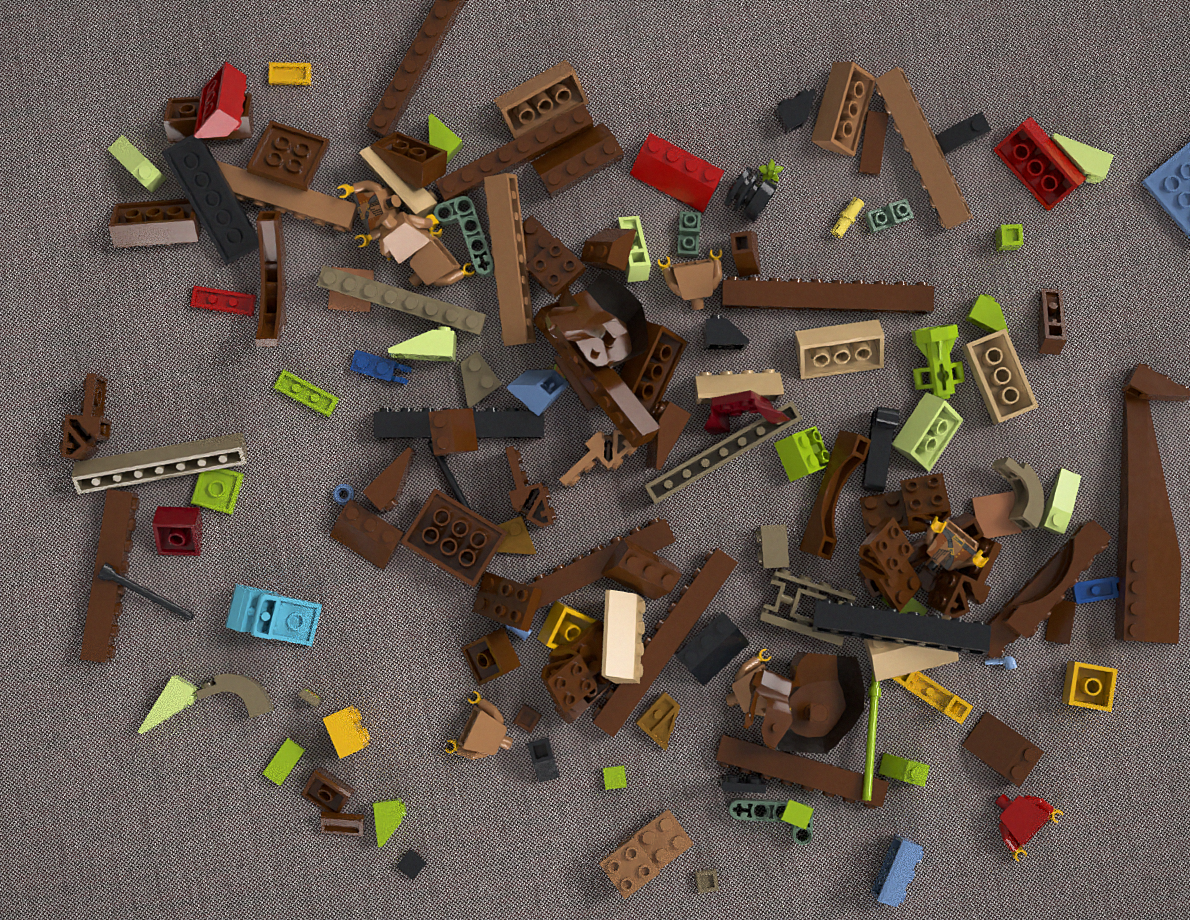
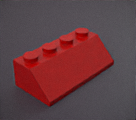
M227 62L221 66L202 88L194 130V137L196 138L226 137L233 130L237 131L242 123L240 119L244 111L242 106L245 101L244 92L247 88V75Z
M1032 117L1021 123L993 149L1048 212L1087 179Z
M649 133L630 172V175L702 213H704L724 174V170L652 133Z

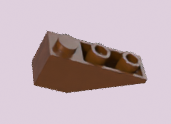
M1141 363L1131 368L1121 388L1124 392L1126 391L1140 399L1186 402L1190 399V389L1187 386L1177 384L1169 376L1159 374L1152 370L1149 365Z
M602 669L592 676L597 686L569 711L564 713L557 707L554 709L568 725L574 722L613 684L612 681L601 676Z

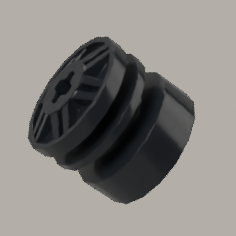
M748 166L744 172L737 176L729 188L724 204L729 206L735 199L737 202L732 210L736 211L741 205H744L745 209L742 216L754 224L778 186L768 179L763 181L761 185H758L757 181L760 174L757 172L752 179H749L753 169Z

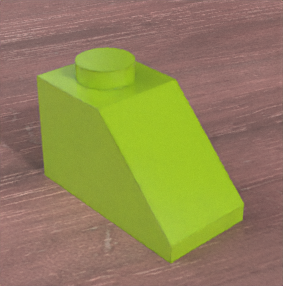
M431 113L428 116L429 144L448 151V163L462 149L463 142Z
M987 294L977 296L965 320L991 334L1005 328L1009 333L1000 304L995 302V298Z
M883 752L878 773L925 787L930 766L923 762Z
M401 798L379 800L373 803L378 847H382L403 821V816L407 814L406 804L402 803Z

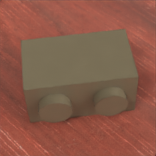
M786 524L759 526L755 536L756 543H760V552H757V563L761 564V569L789 567Z

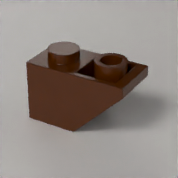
M751 230L730 233L732 255L739 276L760 275L757 233Z

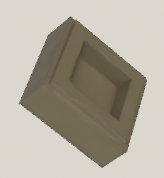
M303 688L299 693V697L314 707L320 706L324 700L308 688Z
M716 868L695 871L698 894L719 891Z

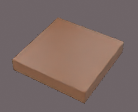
M332 267L374 280V270ZM329 290L328 309L371 313V302Z
M1014 491L971 498L973 514L985 535L984 537L993 538L1022 533L1021 529L1008 519L1014 507Z

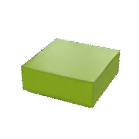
M624 765L603 768L606 790L627 787Z

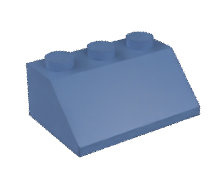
M895 833L870 892L877 901L897 908L899 903H903L907 893L905 891L906 886L912 882L915 876V871H913L915 865L920 863L924 854L922 851L923 847L920 844Z

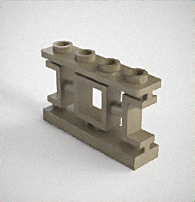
M779 568L778 572L773 571L770 584L779 586L774 606L762 605L758 620L842 646L843 636L812 632L809 624H813L814 619L795 614L801 593L821 601L827 598V596L819 594V591L845 598L847 599L846 602L854 603L856 597L851 595L852 591L840 588L839 591L831 589V584L821 581L819 585L811 583L812 578L799 575L796 578L790 576L791 572ZM782 578L804 585L806 589L797 588L794 597L784 595L786 583L780 582L778 579ZM837 600L836 604H842L844 602ZM780 602L791 605L788 616L796 618V622L768 614V611L778 612Z

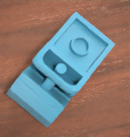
M235 584L225 626L239 632H251V635L270 640L272 638L312 646L322 604L282 596L274 591Z

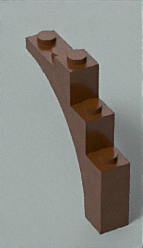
M259 211L256 223L260 252L261 289L259 321L255 342L256 347L271 348L278 346L281 332L285 331L287 324L284 300L287 290L284 269L287 254L281 211Z

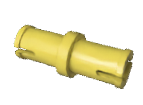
M852 198L845 211L839 214L840 218L835 226L830 230L835 237L838 236L841 239L850 224H854L856 221L855 217L864 206V202L859 198Z

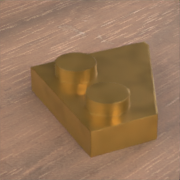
M522 516L497 525L508 532L497 552L537 554Z
M663 691L639 716L635 723L666 751L680 705Z

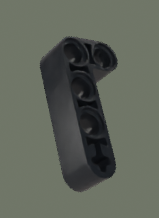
M877 406L872 411L868 436L871 443L864 463L862 490L882 493L885 490L893 432L899 421V409Z

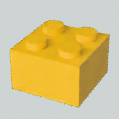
M1068 661L1061 703L1111 712L1118 669Z
M353 705L323 718L340 759L369 745L368 740L371 739L368 730L362 728L360 723L362 717L358 708L354 709Z

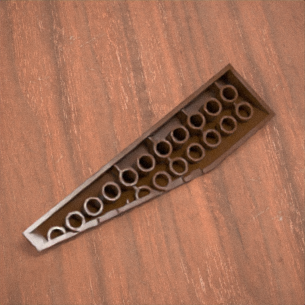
M1125 391L1123 397L1117 577H1119V582L1116 584L1119 593L1118 598H1116L1114 640L1179 644L1181 554L1149 400L1140 399Z

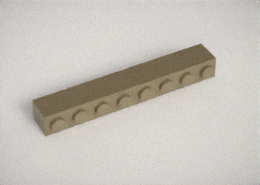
M324 265L322 266L317 286L480 336L487 319V315Z
M793 401L776 409L782 411L790 418V421L772 424L762 417L646 484L644 489L653 504L656 505L801 421L803 418Z
M243 432L75 462L71 478L77 493L83 494L247 464L248 448Z

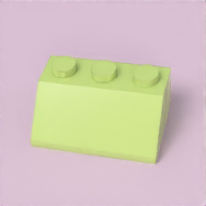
M926 392L911 416L907 419L900 433L896 436L892 446L903 456L930 472L963 422V419L944 399Z

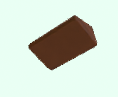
M1062 600L1051 608L1052 613L1048 617L1045 634L1046 641L1070 644L1076 602Z

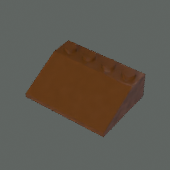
M435 488L402 539L401 545L470 588L475 589L508 532Z

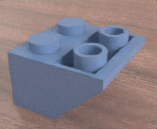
M526 370L510 383L507 389L528 406L530 411L539 416L559 398L570 383L555 370Z

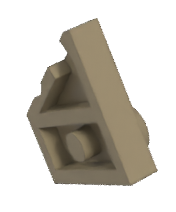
M478 351L460 363L469 408L474 407L502 386V383Z

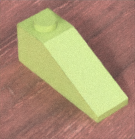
M1056 133L1050 137L1087 178V182L1096 184L1106 178L1114 155Z
M123 135L108 148L151 193L167 179Z
M639 216L618 217L619 229L636 230L625 270L627 282L647 281L651 263Z
M1060 468L1038 527L1057 535L1065 533L1073 512L1081 479L1080 475Z
M178 675L172 676L138 732L140 734L146 733L185 709L188 705L192 706L197 699L196 691L199 688Z

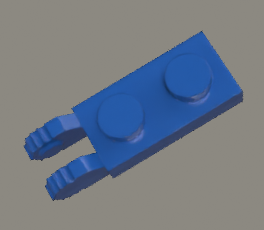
M359 350L355 351L350 367L351 371L407 385L408 380L403 377L393 376L395 369L410 373L412 370L411 367L399 364L396 361Z
M1111 576L1077 582L1072 587L1074 602L1082 604L1118 598L1119 591L1117 590L1116 583L1119 582V577Z

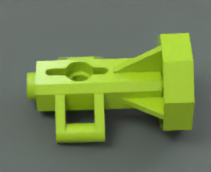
M957 324L938 325L912 330L913 343L927 358L928 367L913 369L915 390L931 388L932 395L941 399L950 398V394L955 393L954 384L965 382L962 361L951 362L950 352L956 338L959 337ZM953 367H955L956 379H953ZM922 372H929L930 383L923 384Z

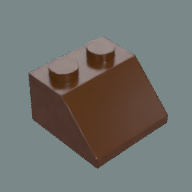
M605 228L585 241L580 261L596 269L625 271L636 230Z
M473 408L428 412L433 451L436 457L479 451Z
M503 627L461 647L479 686L522 666Z

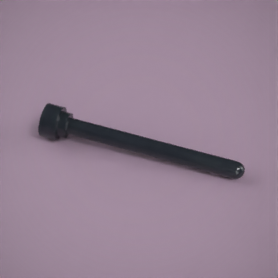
M432 440L429 441L428 447L455 498L460 504L472 510L444 457H436L434 455Z
M106 562L97 578L103 581L112 580L187 620L194 619L192 612L116 573L113 566Z

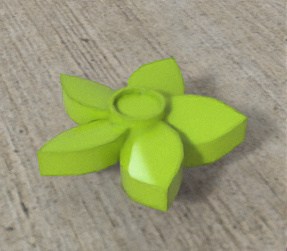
M773 159L768 162V166H759V170L763 173V181L772 178L778 182L779 176L777 173L784 169L783 166H775Z

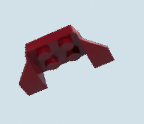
M752 390L712 398L711 413L704 425V429L712 435L730 432L729 416L740 417L746 412L761 413L772 424L790 421V418L782 411L773 409L771 402L767 398Z

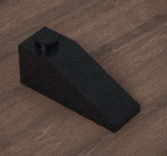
M979 112L936 135L935 138L944 156L986 137L991 128L984 114Z

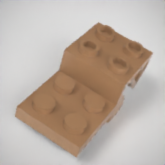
M613 430V435H604V432L598 431L585 443V448L589 452L559 479L560 483L565 488L567 486L572 488L581 480L579 476L584 471L588 473L596 466V459L607 471L611 468L615 471L623 464L622 458L626 454L630 457L639 448H633L620 430ZM608 440L612 442V449H611L612 460H609V458H610V444H609V443L607 444L606 459L604 458V452H605L604 444H605V442L608 441Z
M667 808L638 831L622 840L617 848L607 853L599 861V864L624 899H626L660 874V869L693 846L694 843L669 808Z

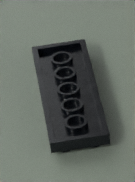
M192 134L161 152L225 265L259 248L258 234L203 138H196Z

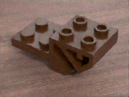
M531 215L522 223L527 260L525 266L531 277L542 288H545L552 297L556 298L563 292L568 281L570 286L587 270L558 238L555 239Z
M87 373V377L84 378L83 390L85 391V397L81 401L83 416L65 414V419H63L61 424L62 432H64L63 441L59 445V451L62 453L61 457L77 461L89 460L100 450L95 442L97 440L108 441L110 439L112 421L104 418L107 378L96 373Z
M514 446L506 447V454L516 485V490L509 491L513 510L516 513H524L527 515L526 519L542 529L554 526L553 521L557 520L554 507H549L547 500L551 499L548 487H543L542 482L526 487L525 485L529 484L526 471H521L519 465L523 464L521 453L519 450H515ZM529 501L528 507H530L534 501L532 508L530 510H527L525 508L527 502Z
M943 473L901 480V490L859 498L866 536L868 537L885 517H894L901 530H909L910 534L926 532L930 526V521L933 522L935 516L938 517L939 522H943L952 515Z
M885 517L860 545L858 556L862 559L859 561V568L866 579L874 580L891 609H896L900 612L923 584L907 560L914 552L913 547L895 518Z
M984 536L976 540L978 543L976 553L982 550L981 556L989 558L983 567L973 565L961 568L959 572L953 569L948 571L943 568L938 574L934 589L928 596L927 605L952 618H958L971 612L968 600L977 605L983 604L991 587L985 585V581L1002 548V544Z
M485 571L472 612L529 632L542 590Z
M599 620L591 624L567 646L560 644L548 656L550 664L543 665L540 678L557 708L564 713L569 711L597 686L592 676L602 669L604 625Z

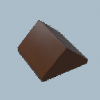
M319 767L311 775L301 795L325 812L341 813L355 790L322 767Z

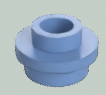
M340 484L333 491V498L340 505H346L349 499H354V490L347 484ZM342 491H347L348 493L345 499H342L340 496Z

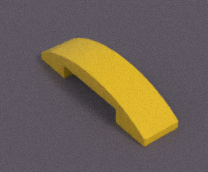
M919 671L891 678L961 725L973 708L972 705Z

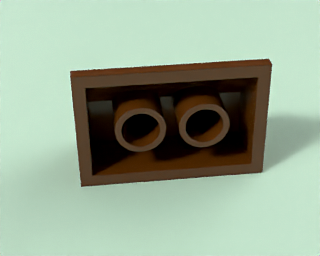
M349 499L338 516L330 536L384 570L406 533L354 500Z
M622 538L601 571L603 576L654 601L670 593L682 575L676 564L625 538Z

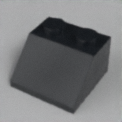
M710 315V318H706L703 324V350H745L747 348L749 339L728 318H722V315Z

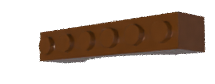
M839 431L799 547L800 551L831 561L837 543L834 519L838 497L849 476L865 460L871 443L870 439L857 433Z
M968 512L951 520V522L975 541L985 536L976 517ZM926 535L910 543L914 552L907 560L912 568L917 567L931 557L926 552L928 548L925 543ZM862 571L856 573L866 593L872 598L881 594L873 579H866Z
M1081 523L1068 539L1066 562L1056 582L1039 597L1026 603L1014 605L1001 622L1020 638L1027 639L1034 636L1038 631V624L1042 620L1045 621L1052 613L1051 608L1064 599V592L1068 587L1072 588L1079 580L1077 576L1081 571H1086L1091 566V559L1095 554L1098 555L1104 550L1106 546L1104 543L1108 538L1090 523Z

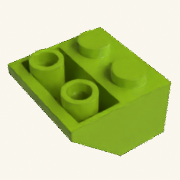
M816 426L774 443L790 482L828 466L830 455Z

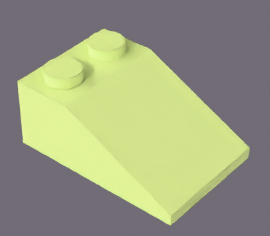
M438 327V330H430L388 348V353L394 359L456 362L457 336L454 331H451L450 327Z

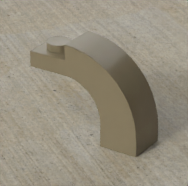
M1009 457L994 460L991 467L1011 484L1015 495L1014 507L1008 519L1022 531L1038 528L1044 510V494L1037 474L1027 462L1017 464L1014 459Z
M240 673L214 676L216 685L212 681L201 685L202 689L196 691L198 700L224 691L233 692L245 702L250 718L275 710L266 689L252 677Z

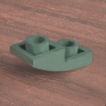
M907 198L864 214L871 234L914 218Z
M680 211L677 257L698 258L701 213Z

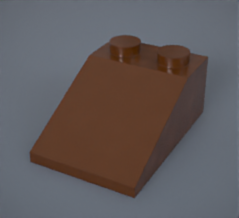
M397 131L371 144V149L404 182L413 185L415 188L422 189L446 174L448 152L446 150Z
M659 401L650 410L652 418L660 426L652 441L647 443L646 467L650 469H661L691 416L690 413L670 401Z
M410 447L362 491L383 512L388 510L391 512L399 504L397 500L401 497L416 452Z
M987 711L961 745L1010 783L1018 787L1021 786L1045 753Z

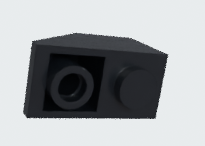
M814 88L809 91L804 89L796 94V98L790 101L787 98L777 104L778 107L775 110V115L786 135L805 125L816 93Z
M549 735L528 741V749L539 783L559 778L560 775Z

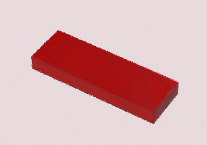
M193 285L190 306L254 317L257 296Z

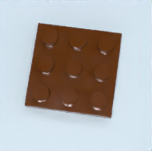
M270 120L246 167L247 173L307 192L330 145V139Z

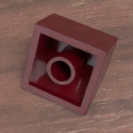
M157 506L152 527L158 555L201 556L203 523L199 507Z

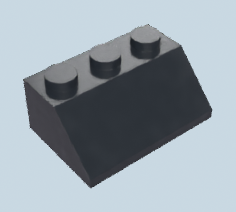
M720 612L684 645L675 656L705 686L750 642L726 614Z

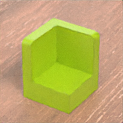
M1022 224L1000 225L995 230L996 251L1018 250L1023 246Z
M789 799L783 814L780 813L779 818L806 830L814 809L809 805Z

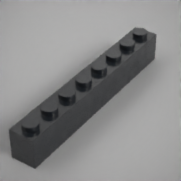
M379 408V412H374V438L432 439L428 412H433L434 408H422V412H413V408H400V412H392V408ZM473 408L477 439H545L544 412L538 416L530 411L529 408H527V411H519V408H506V411H498V408H485V411H477V408Z
M822 599L821 601H816L812 632L987 656L990 649L992 626L986 625L982 621L969 623L964 622L961 618H951V620L942 619L939 615H929L927 617L920 616L918 612H907L906 614L899 613L898 610L891 608L877 610L875 606L866 605L863 608L856 607L855 604L849 602L835 604L832 600Z

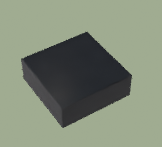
M411 848L397 864V867L413 880L427 862Z

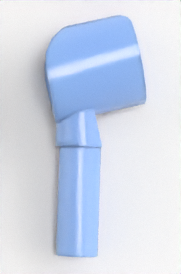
M1011 656L1002 659L985 660V665L1004 664L1006 670L1017 667L1015 659Z

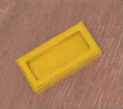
M269 62L268 83L269 85L311 86L312 65L311 63Z

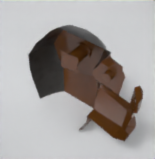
M604 271L586 290L575 295H571L568 281L558 300L561 307L552 308L545 318L548 331L553 337L564 343L570 358L576 364L578 358L569 349L567 340L575 341L588 361L596 366L608 365L610 368L647 350V323L642 303L631 291Z
M797 652L790 665V680L769 669L755 672L749 683L751 699L749 712L744 716L743 726L748 729L753 724L757 699L759 696H762L767 700V709L761 733L764 743L770 749L775 751L828 753L851 730L864 711L865 689L857 657Z

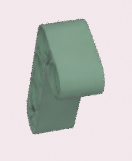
M461 196L438 204L435 207L434 215L439 224L448 226L459 222L477 274L483 278L491 276L494 272V264L471 199ZM462 204L470 206L466 212L459 211V207ZM443 210L450 212L446 219L439 217L440 212ZM469 223L477 225L476 229L472 232L465 230ZM475 243L483 244L482 250H472V246ZM479 258H484L486 265H488V270L484 271L481 268L482 265Z
M737 797L731 799L728 803V811L734 819L788 823L776 815L777 807H786L788 800ZM796 801V802H798V803H801V804L804 803V804L808 805L806 802ZM740 803L742 808H748L747 804H750V815H748L747 810H739V813L736 814L733 807H737V804ZM760 804L764 805V813L756 815L754 808ZM813 812L806 828L807 834L805 838L797 839V831L803 828L791 824V837L799 845H807L812 840Z

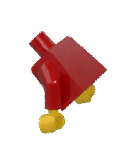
M1002 794L995 802L1004 810L999 816V830L1002 840L1017 861H1020L1017 858L1019 852L1027 856L1023 847L1048 820L1058 823L1054 815L1058 813L1063 816L1062 811L1055 809L1040 797L1030 795L1022 797L1019 795L1012 801L1005 794Z

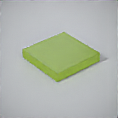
M224 468L199 472L191 504L233 515L245 474Z

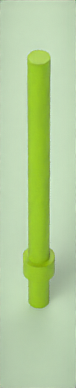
M873 672L871 687L868 688L870 704L862 799L865 801H871L878 700L881 698L880 681H875Z

